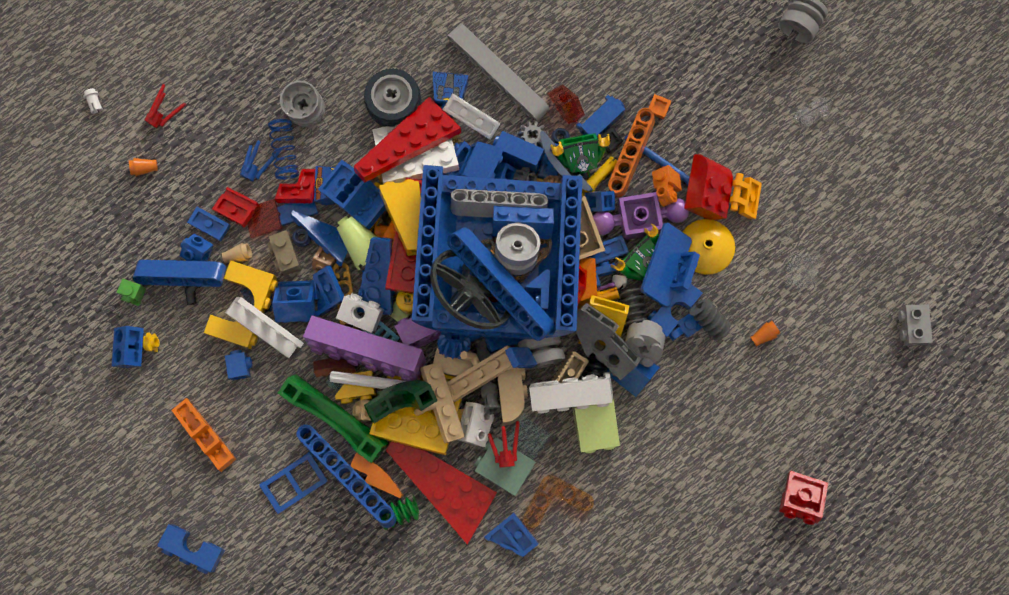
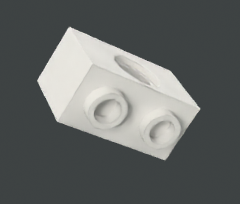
M353 293L344 296L336 319L370 333L376 331L384 311L383 308L379 307L380 304L374 301H363L361 296ZM358 307L364 309V317L358 315Z

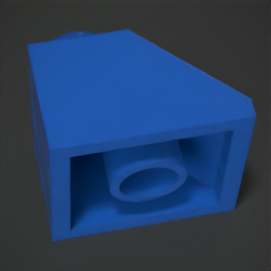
M313 280L278 282L272 302L275 322H308L311 316H315V286Z

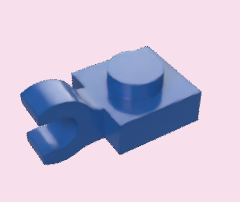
M688 314L678 321L677 326L679 328L672 331L668 336L672 341L683 334L686 338H689L702 329L703 326H700L698 321L694 320V316Z

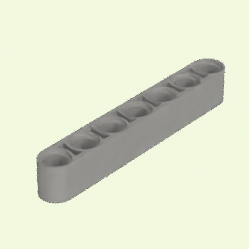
M462 23L447 35L448 40L455 43V47L462 54L465 53L476 67L479 66L482 69L481 72L489 79L491 78L501 91L504 90L515 104L518 103L521 106L520 109L528 116H531L534 122H538L550 110L547 103Z

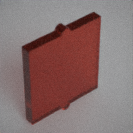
M275 199L259 203V207L255 209L254 215L247 224L250 238L282 229L279 217L281 213L278 212Z

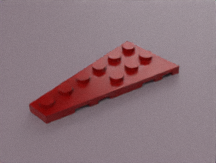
M391 441L386 452L468 545L497 492L423 449Z

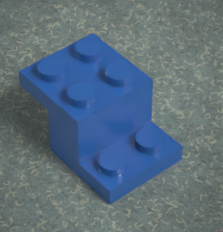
M343 160L338 163L318 188L322 194L369 230L386 210L380 196V189L370 180L364 183L354 172V168Z

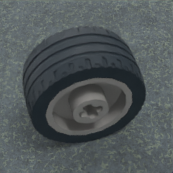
M389 68L379 71L370 78L365 87L364 101L369 115L376 123L384 127H395V125L400 124L421 105V94L418 84L410 74L401 69Z

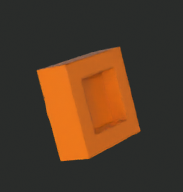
M654 94L649 109L653 111L654 116L664 120L671 100Z

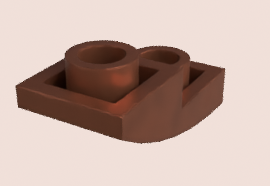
M329 358L313 361L316 378L328 376L331 371L356 373L355 366L341 358L340 360Z

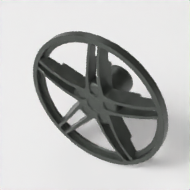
M451 249L441 253L432 264L430 278L435 295L443 307L459 321L474 328L494 329L503 325L511 314L505 309L503 316L500 318L487 298L494 297L492 293L478 281V278L472 272L470 275L471 270L465 264L462 265V275L440 264L449 257L457 256ZM437 275L442 277L444 282L457 289L450 299V304L443 297L439 289ZM473 304L490 323L470 320L459 312L466 311Z

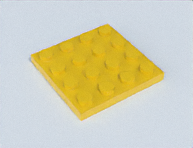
M444 374L446 382L455 378L454 376ZM387 376L388 379L402 380V379H401L402 377H398V376L389 377V376ZM462 398L456 402L453 401L457 415ZM406 407L392 412L375 424L372 423L370 435L446 455L449 443L444 444L434 410L426 411L417 416L414 414L416 408Z

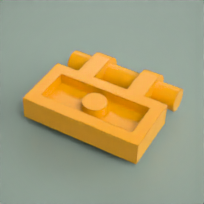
M736 173L732 187H734L733 195L730 196L729 201L731 203L730 210L738 211L739 206L738 214L748 219H756L762 183L751 177H746L743 181L744 174Z

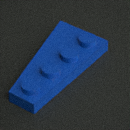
M373 237L370 240L366 266L362 274V283L358 295L362 297L361 300L374 301L380 304L379 307L384 309L383 314L391 315L393 313V291L385 290L392 254V238ZM358 307L357 312H364V309Z

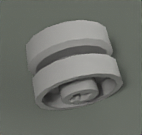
M509 224L503 227L497 234L494 257L510 274H525L536 265L540 248L539 235L526 224Z
M560 336L544 338L541 341L524 339L518 342L519 347L530 348L538 364L533 368H525V370L545 368L566 360L563 349L555 348L561 344Z

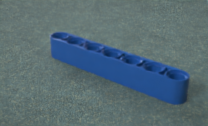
M463 227L448 236L447 243L450 249L534 340L541 341L554 331L555 324L553 320L471 230Z
M306 424L300 426L296 434L302 445L382 527L391 528L394 526L396 515L392 508L313 427ZM306 433H311L308 439H303ZM319 446H324L323 451L316 452ZM332 459H337L335 465L329 466V462ZM344 473H351L349 478L342 479ZM358 486H364L362 492L355 493V489ZM373 499L377 500V504L375 506H368L369 501ZM385 513H390L391 517L388 520H381Z

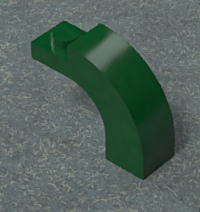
M412 380L381 390L377 393L378 397L366 403L364 407L371 422L375 424L396 410L414 407L422 411L438 400L431 384L425 381Z

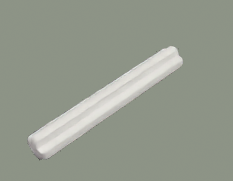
M331 371L330 382L385 389L405 382L403 380Z

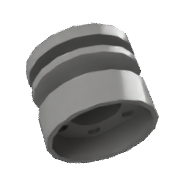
M791 0L787 11L784 12L778 23L779 29L787 36L794 29L799 32L795 39L796 41L810 43L828 15V10L819 0Z
M297 80L289 83L283 89L280 95V105L294 124L300 127H310L321 121L325 114V103L312 84Z

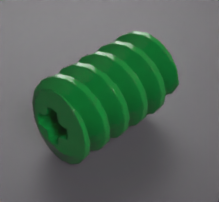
M414 495L412 502L408 497L405 498V504L400 499L397 506L390 502V507L396 515V521L400 525L404 524V518L408 523H411V516L416 521L419 519L420 513ZM385 513L381 520H388L391 514Z

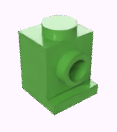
M122 278L117 293L122 296V301L139 306L146 288Z

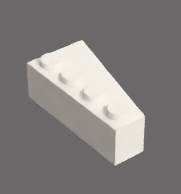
M604 372V377H598L594 374L586 375L582 380L572 377L562 380L563 383H559L558 380L533 383L529 387L532 411L547 413L549 409L567 411L569 407L586 409L589 408V405L596 404L597 407L608 406L613 400L610 372Z

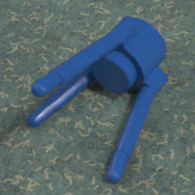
M259 140L256 142L252 154V145L249 146L240 176L248 178L252 182L255 178L259 179L261 174L275 160L272 156L257 171L258 167L252 163L260 145ZM281 149L274 153L275 157L279 155Z

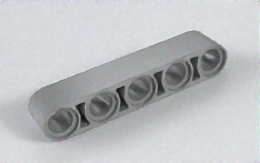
M456 189L451 193L450 209L453 214L458 216L493 217L494 206L547 208L548 198L540 193Z

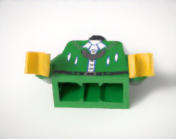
M593 133L561 139L558 146L553 147L551 144L550 147L553 155L565 168H569L571 173L578 172V175L580 174L587 180L590 178L589 170L596 169L597 163L602 160L607 146L610 145L609 134L605 138H601V134H598L597 139L596 134Z
M652 223V230L648 231L644 228V232L647 235L623 260L615 258L618 260L617 266L611 264L612 268L618 270L628 279L640 281L645 277L659 237L658 228Z

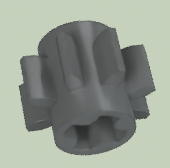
M522 167L521 170H516L513 180L537 181L535 171H530L528 167Z

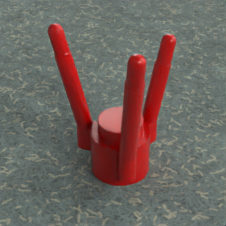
M162 84L150 111L144 119L155 128L159 125L163 127L168 120L186 106V103L181 104L162 119L163 114L157 110L166 95L163 93L165 84Z
M516 421L512 453L507 447L505 426L501 427L503 451L499 452L500 456L492 435L488 434L495 456V463H499V468L515 466L514 461H517L519 421Z

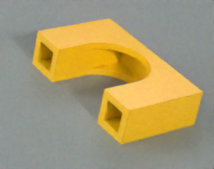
M230 260L224 279L249 288L254 296V307L264 314L265 310L270 308L272 291L275 292V288L278 285L277 277L274 274ZM210 315L204 333L209 336L251 349L252 345L255 346L258 341V336L237 321H228Z

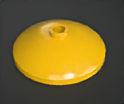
M701 219L692 222L683 230V233L692 240L688 252H696L700 255L695 269L696 273L704 275L716 274L730 264L735 253V242L731 232L722 223L711 219ZM710 241L712 246H706L705 242Z

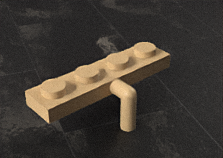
M511 346L502 348L481 362L476 353L461 352L460 357L471 360L473 367L447 382L452 400L454 402L458 401L513 368L505 353V350Z
M441 363L420 368L423 380L431 384L438 401L422 411L416 408L414 414L419 416L426 411L434 410L444 444L464 438L465 436Z

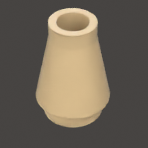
M240 243L230 250L223 252L222 258L225 263H229L230 260L234 262L248 261L249 258H252V251L248 243Z

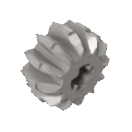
M528 121L527 127L521 125V131H517V136L522 140L543 148L540 132L544 130L545 126L541 125L538 127L537 121L534 125H531V122ZM529 135H531V136L536 135V139H535V138L529 139Z

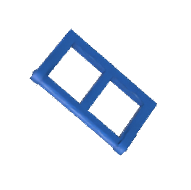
M308 452L259 485L277 514H279L328 482L312 454ZM308 460L320 481L302 492L290 471ZM286 475L298 495L280 507L268 485Z

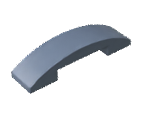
M542 130L540 132L541 142L549 161L560 175L572 176L551 152L550 145L552 144L553 147H556V145ZM582 178V189L591 192L593 190L592 187Z

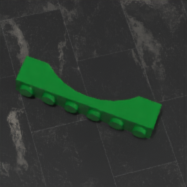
M297 374L288 377L278 391V394L292 405L310 412L329 424L349 442L355 452L370 463L379 458L389 443L384 439L370 435V428L358 421Z

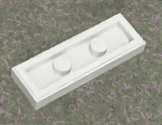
M453 93L443 108L445 112L488 139L492 138L500 126L498 121Z

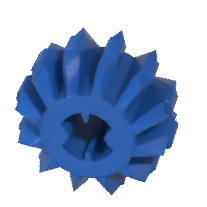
M442 332L437 342L439 354L444 355L445 358L450 357L452 360L454 358L461 359V352H469L471 348L469 335H455Z

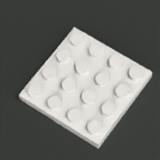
M395 125V127L385 126L373 129L375 145L398 125ZM452 138L383 173V184L385 182L402 183L406 178L422 179L423 165L443 166V174L459 170Z

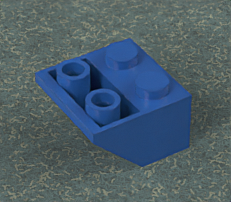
M482 142L471 144L457 176L494 178V170L503 159L502 153L504 149Z

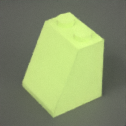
M613 400L612 403L605 407H597V404L589 405V408L586 409L572 407L581 452L593 453L599 449L612 450L616 446H620Z

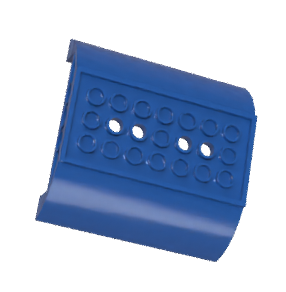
M423 165L412 321L432 330L455 335L533 339L512 315L503 325L494 329L474 328L459 321L443 307L435 295L431 284L430 272L435 259L444 251L450 250L447 243L448 236L463 227L471 230L494 256L495 245L492 243L494 238L492 236L493 217L458 216L453 214L450 205L451 193L454 190L469 189L540 193L548 198L547 208L553 209L552 239H540L537 262L531 271L522 275L512 276L525 288L542 272L550 270L549 304L546 313L553 320L555 329L545 338L559 337L576 332L583 176L563 175L560 183L443 175V166ZM458 256L449 257L440 263L462 275V265L464 263ZM437 275L439 289L443 297L450 304V299L457 289L444 282L443 278ZM536 293L528 294L534 299ZM499 301L491 302L501 318L505 308ZM473 304L466 311L459 312L470 320L490 323Z

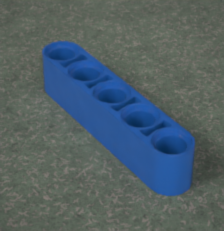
M139 260L132 279L141 285L220 287L223 284L226 266L223 263L214 261Z

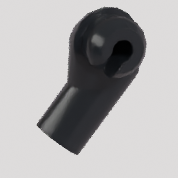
M185 287L187 305L197 304L195 291L201 287Z

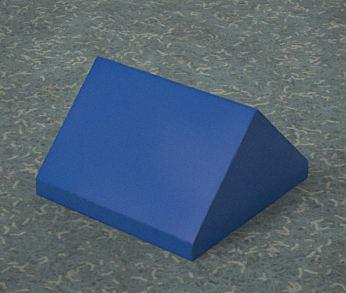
M639 363L622 380H619L618 377L612 374L611 378L633 396L637 397L659 369V366L653 363L652 366L645 367Z

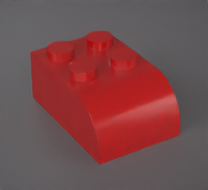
M695 154L693 156L684 209L705 219H727L733 184L731 170L701 154Z

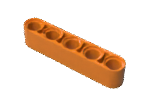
M642 108L638 111L609 180V190L614 191L615 197H622L626 194L655 125L653 111L649 108ZM644 116L651 117L647 122L641 120ZM637 133L644 134L640 139L634 138ZM632 149L637 151L633 156L627 155L628 151ZM622 167L630 168L627 173L620 172ZM615 184H622L620 190L616 191L613 189Z

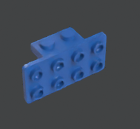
M664 223L641 285L642 293L664 307L670 306L676 290L689 289L700 257L696 252H688L692 243L691 238L670 223Z

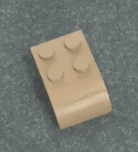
M585 196L582 197L579 260L605 251Z
M511 368L498 376L503 426L515 423L523 414L524 399L528 397L527 385L522 383V380H525V368Z

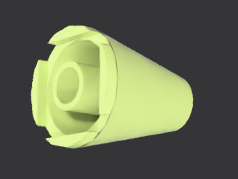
M345 216L337 222L339 224L337 230L355 267L359 270L362 266L366 265L371 238L377 236L352 216L350 218Z

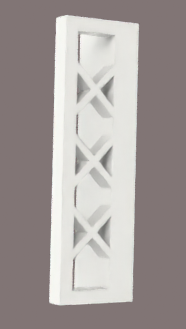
M236 297L225 312L287 358H290L297 347L301 348L304 344L242 297Z

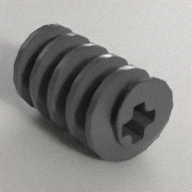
M641 288L628 289L620 294V298L624 299L621 303L629 305L626 318L627 323L624 325L626 329L634 322L641 323L643 320H648L641 316L647 313L646 310L640 309L645 306V303L639 302V300L644 298V295H638L641 292Z
M700 300L691 307L689 314L694 316V320L698 321L700 326H703V330L707 331L709 336H712V340H719L727 335L731 324L713 305L711 300Z

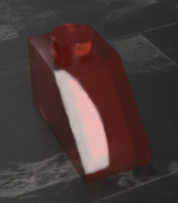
M563 84L547 93L561 117L568 124L578 121L585 115L578 96Z

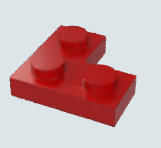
M301 169L297 184H279L275 196L276 202L312 203L314 199L316 169Z

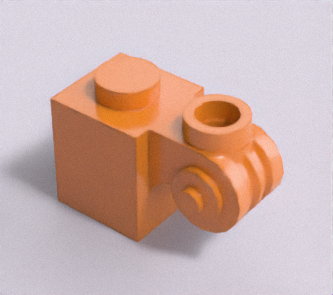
M669 165L653 171V185L657 190L656 194L660 204L665 207L668 204L677 202V192L682 190L680 174Z

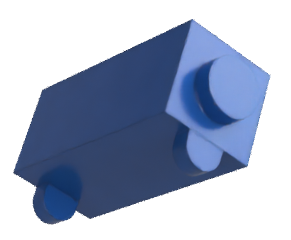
M607 95L605 97L606 102L583 124L578 122L576 127L581 134L595 133L598 138V134L602 135L624 115V104L619 99Z

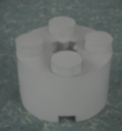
M650 320L632 323L627 329L625 343L641 358L639 363L645 367L652 366L653 363L662 357L665 343V334L662 331V327Z

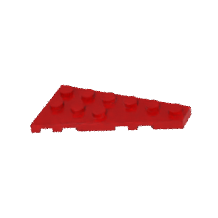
M428 97L418 106L415 112L406 117L354 165V172L365 183L461 134V127Z

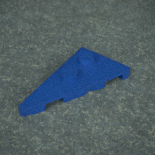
M293 210L291 218L294 219V222L298 226L304 227L308 231V236L317 245L321 246L326 254L330 253L337 260L336 264L338 266H342L348 251L337 228Z

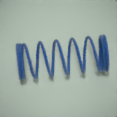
M276 119L268 123V128L273 130L269 137L274 139L271 143V147L276 149L274 152L280 149H295L293 145L280 148L272 146L273 142L282 141L281 139L290 138L285 139L286 141L294 139L293 136H283L277 139L271 136L274 131L292 130V121ZM280 122L290 123L283 127L270 126L272 124ZM274 152L272 153V156L277 159L273 163L278 168L275 172V178L286 180L288 179L286 177L296 178L299 176V171L296 170L298 168L297 165L277 167L275 165L278 160L293 157L288 158V160L297 158V156L288 155L278 158L274 156ZM283 173H296L291 176H278Z

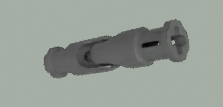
M484 337L473 341L480 362L493 355L489 352ZM496 378L480 387L481 396L485 403L484 413L488 415L497 414L501 411V406L498 402V384Z

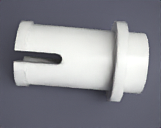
M93 88L84 91L83 97L88 102L90 112L95 114L98 113L97 110L100 112L103 108L98 99L99 93Z

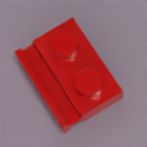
M226 187L225 193L220 196L212 210L245 228L254 215L255 209L259 207V204Z

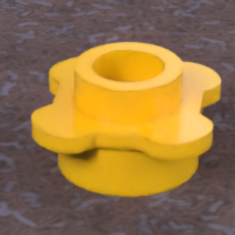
M150 332L146 333V336L143 337V348L149 352L152 350L158 352L160 342L155 333L150 334Z

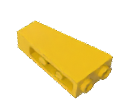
M408 179L402 183L385 182L383 185H379L380 196L407 255H417L421 202L419 181Z

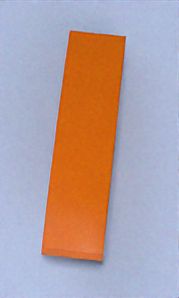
M185 398L171 410L190 437L196 441L204 454L210 458L220 472L236 460L225 443L188 398Z

